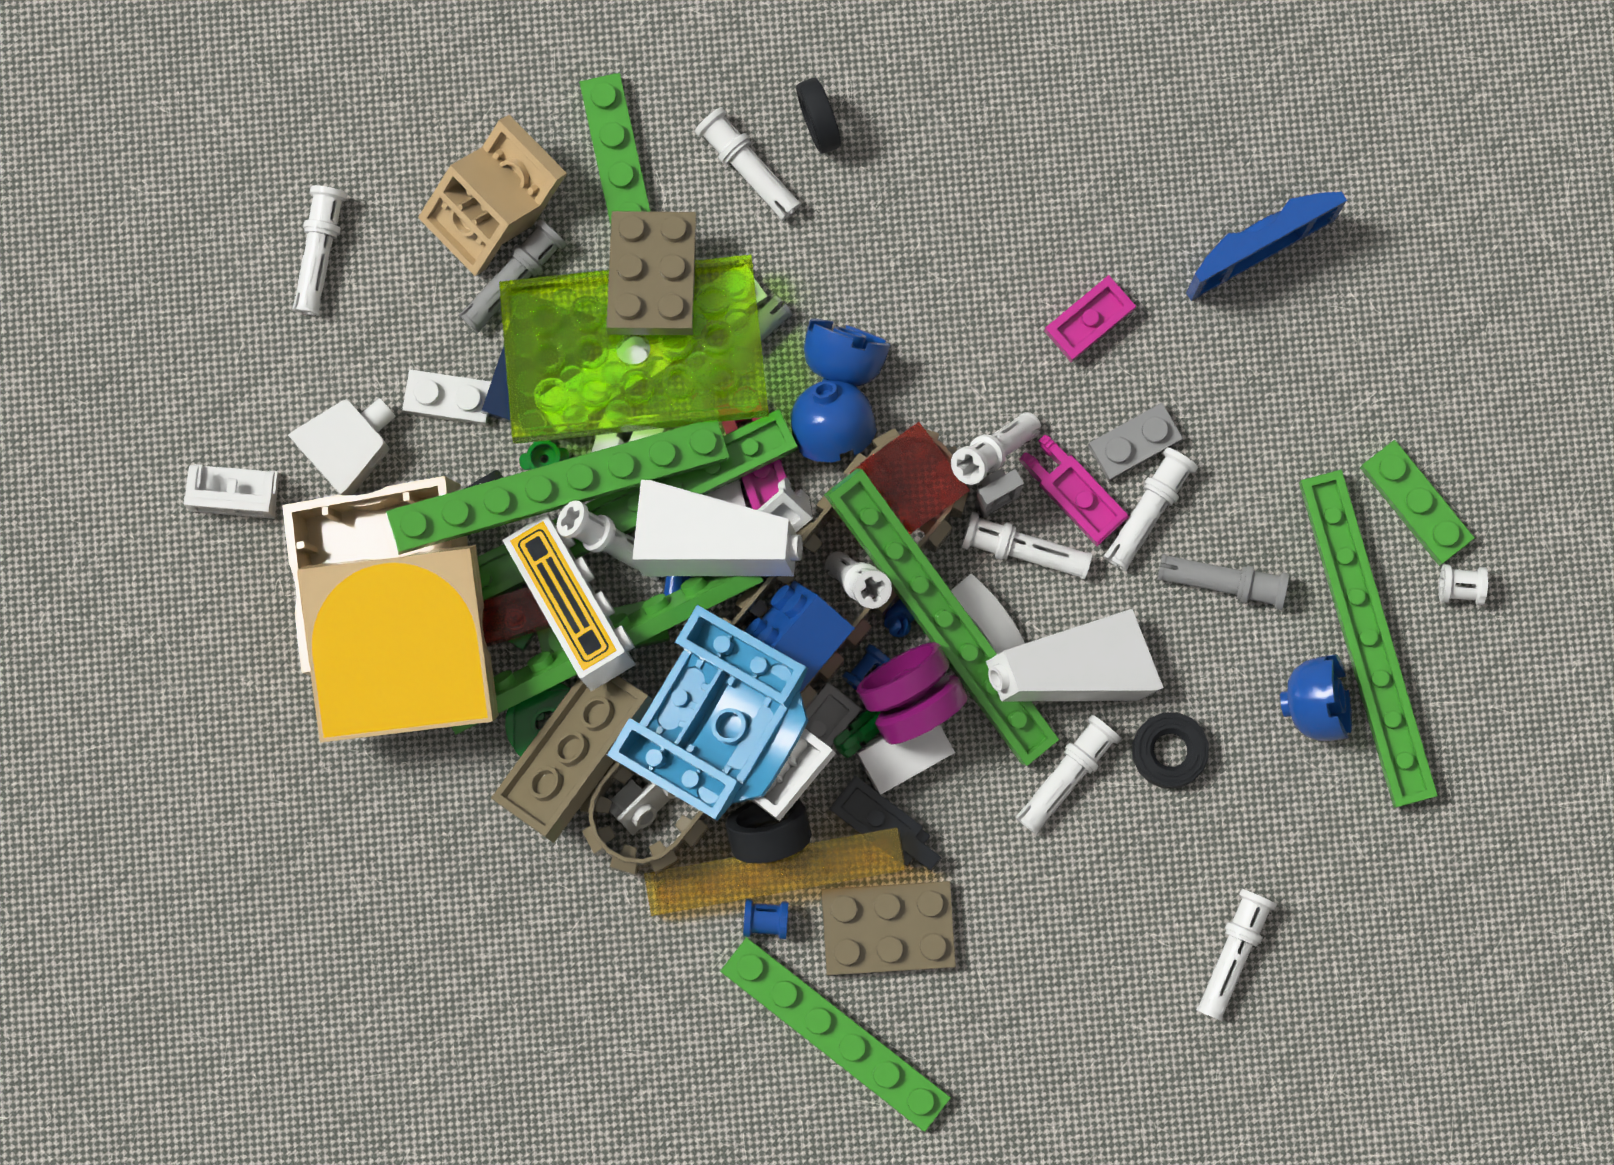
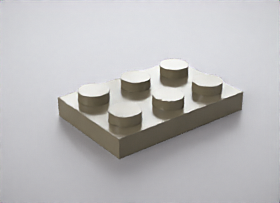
M612 211L606 327L608 335H693L697 234L696 212Z
M950 881L821 889L827 976L956 968Z

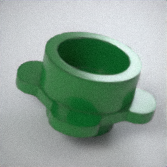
M539 434L534 437L533 444L529 447L527 453H523L520 456L519 464L523 470H532L570 459V455L566 448H558L551 442L548 435ZM543 455L549 458L546 463L540 460Z

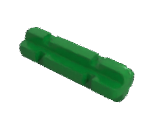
M866 710L849 725L851 728L849 731L844 729L834 738L833 742L836 750L844 757L850 758L862 748L859 745L861 742L863 745H866L880 732L875 724L880 712Z

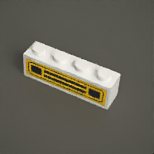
M545 514L502 540L579 678L590 691L595 690L636 665L628 652L635 648L622 625L615 629L609 618L610 615L615 613L613 607L601 590L595 594L589 583L595 579L593 572L582 556L575 559L570 550V547L576 544L573 538L569 539L561 536L557 531V526Z

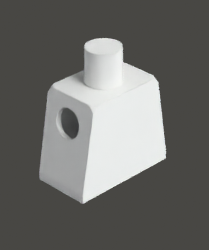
M380 398L361 414L345 399L298 427L288 436L340 495L352 496L388 453L390 448L378 432L396 416Z

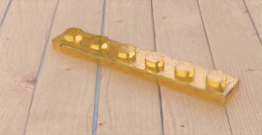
M892 828L809 843L798 853L774 862L746 863L732 857L662 870L657 874L655 872L645 873L644 878L651 916L905 871L906 866L899 828Z

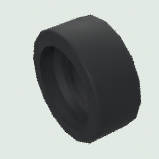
M800 800L794 803L780 821L756 803L750 802L733 811L727 817L725 824L733 855L736 859L746 863H767L790 857L803 850L810 843L812 836L806 807Z

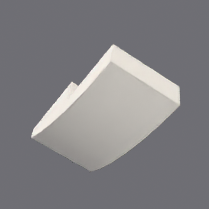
M972 573L951 590L997 654L1025 644L1019 630L1004 607Z

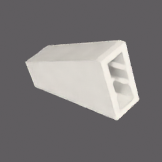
M641 480L632 560L642 576H794L795 561H800L802 558L803 543L801 535L796 534L789 519L652 480Z
M1133 609L1004 650L986 661L989 668L988 676L990 683L998 692L1001 702L1138 701L1163 689L1162 682Z

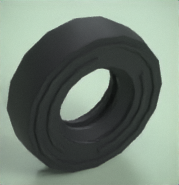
M811 78L797 84L796 92L800 108L817 150L820 154L841 147L838 125L820 81L817 78Z
M1162 712L1150 717L1137 730L1132 743V759L1138 772L1149 783L1161 788H1180L1192 783L1204 771L1209 758V742L1203 728L1191 717L1178 712ZM1166 734L1179 736L1187 747L1185 760L1175 767H1167L1161 764L1154 754L1156 741Z

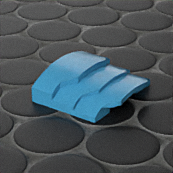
M697 605L675 641L677 645L684 649L641 722L638 723L629 718L607 756L718 821L731 804L764 797L788 760L808 723L800 693V688L808 668Z

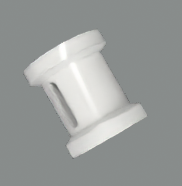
M1448 564L1442 565L1439 579L1440 602L1447 603L1449 599L1474 600L1476 605L1485 604L1488 591V570L1486 567H1479L1477 571L1452 569L1451 565ZM1456 583H1466V584H1471V586H1470V587L1455 586V584H1456Z

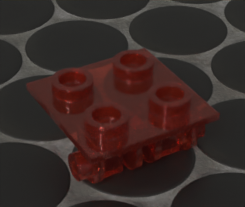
M917 422L878 452L869 456L850 472L852 473L857 468L865 472L909 534H912L970 491L965 483L961 482L954 475L951 464L920 422Z

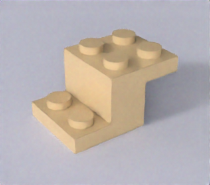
M507 115L497 122L481 148L450 165L418 218L474 276H477L486 270L502 244L534 225L567 173L510 115Z

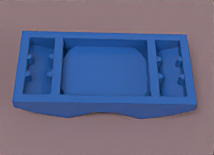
M1324 192L1292 198L1288 200L1281 211L1263 218L1242 232L1228 233L1207 255L1196 271L1186 292L1189 299L1192 301L1334 222L1347 201L1346 197L1342 192Z

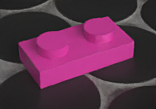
M1108 275L1046 326L1044 332L1072 363L1132 313L1136 305Z

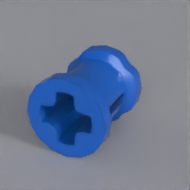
M871 644L867 645L865 656L851 672L845 671L842 675V678L854 690H857L858 685L873 665H876V668L890 660Z
M746 898L743 937H750L752 933L778 935L779 939H786L789 902L782 901L780 905L754 903L753 899Z

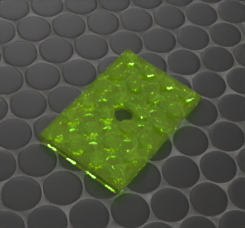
M751 254L696 260L693 335H608L606 327L609 270L499 282L511 432L514 444L686 426L702 422H723L769 417ZM633 336L641 337L645 343L650 345L648 357L638 364L623 362L617 355V349L623 344L624 339Z

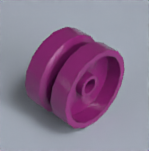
M938 643L922 644L899 654L876 668L857 687L856 692L866 709L871 712H880L875 724L885 742L890 745L906 742L934 729L958 712L968 700V694L959 678L954 675H945L950 662Z

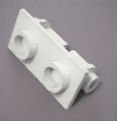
M644 777L642 778L648 784L643 789L631 780L610 799L612 804L609 812L632 835L650 825L655 819L657 812L670 799L676 798L673 794Z

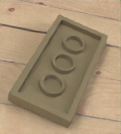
M619 676L593 691H590L582 680L578 678L492 795L491 799L554 843L614 762L607 754L628 719L631 718L640 723L653 699Z

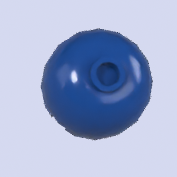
M816 318L810 319L804 341L805 360L811 371L823 378L822 382L836 380L855 386H862L871 382L880 373L890 348V343H885V339L846 325V328L834 327L831 330L833 321Z
M827 380L818 382L805 389L797 397L790 414L792 436L799 448V452L803 457L816 462L840 461V454L847 453L852 449L855 456L872 442L877 431L873 409L868 398L855 385L842 381Z
M1337 654L1319 656L1303 662L1290 675L1288 691L1280 693V703L1284 717L1291 716L1295 727L1304 736L1317 741L1348 739L1347 733L1352 731L1349 690H1344L1342 681L1338 679L1346 677L1342 661Z

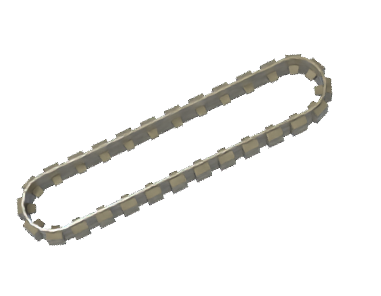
M915 426L913 433L899 434L894 428L873 439V451L868 457L859 453L843 472V479L859 468L865 472L873 483L876 480V477L871 472L873 467L884 458L890 464L900 459V451L914 450L913 457L926 460L927 455L938 459L940 463L934 468L940 478L950 476L953 490H941L938 502L947 506V509L936 522L926 518L918 527L924 535L918 543L919 548L922 552L927 548L935 553L951 534L952 526L948 523L950 517L961 518L969 492V487L960 483V480L954 475L951 468V459L957 448L956 446L946 448L942 442L938 441L939 433ZM825 496L816 505V512L819 514L818 518L813 523L809 521L796 532L797 535L802 537L803 552L808 550L815 554L823 543L817 535L832 517L842 521ZM796 575L763 576L766 581L759 589L755 586L747 589L735 603V608L739 614L731 622L725 617L723 620L741 629L752 615L762 618L769 610L763 602L779 582L789 585ZM893 589L888 601L881 607L874 609L865 608L855 621L847 616L844 617L855 629L800 692L805 710L817 697V692L813 689V686L818 680L822 679L826 683L830 682L844 665V658L840 653L845 647L848 646L855 651L871 632L872 626L867 620L874 613L882 618L898 599V595ZM614 760L603 775L604 777L599 782L597 788L592 790L581 805L580 812L589 816L590 826L582 830L595 856L606 852L612 858L610 863L612 870L637 876L639 868L652 866L657 875L679 863L675 854L684 844H687L692 849L709 830L708 826L703 822L708 815L699 811L692 820L682 815L675 824L681 834L667 848L661 841L649 846L652 854L651 857L644 859L636 858L637 848L624 844L620 854L610 850L606 844L613 840L615 835L610 825L598 829V813L609 814L612 801L604 796L616 780L626 784L633 775L627 767Z

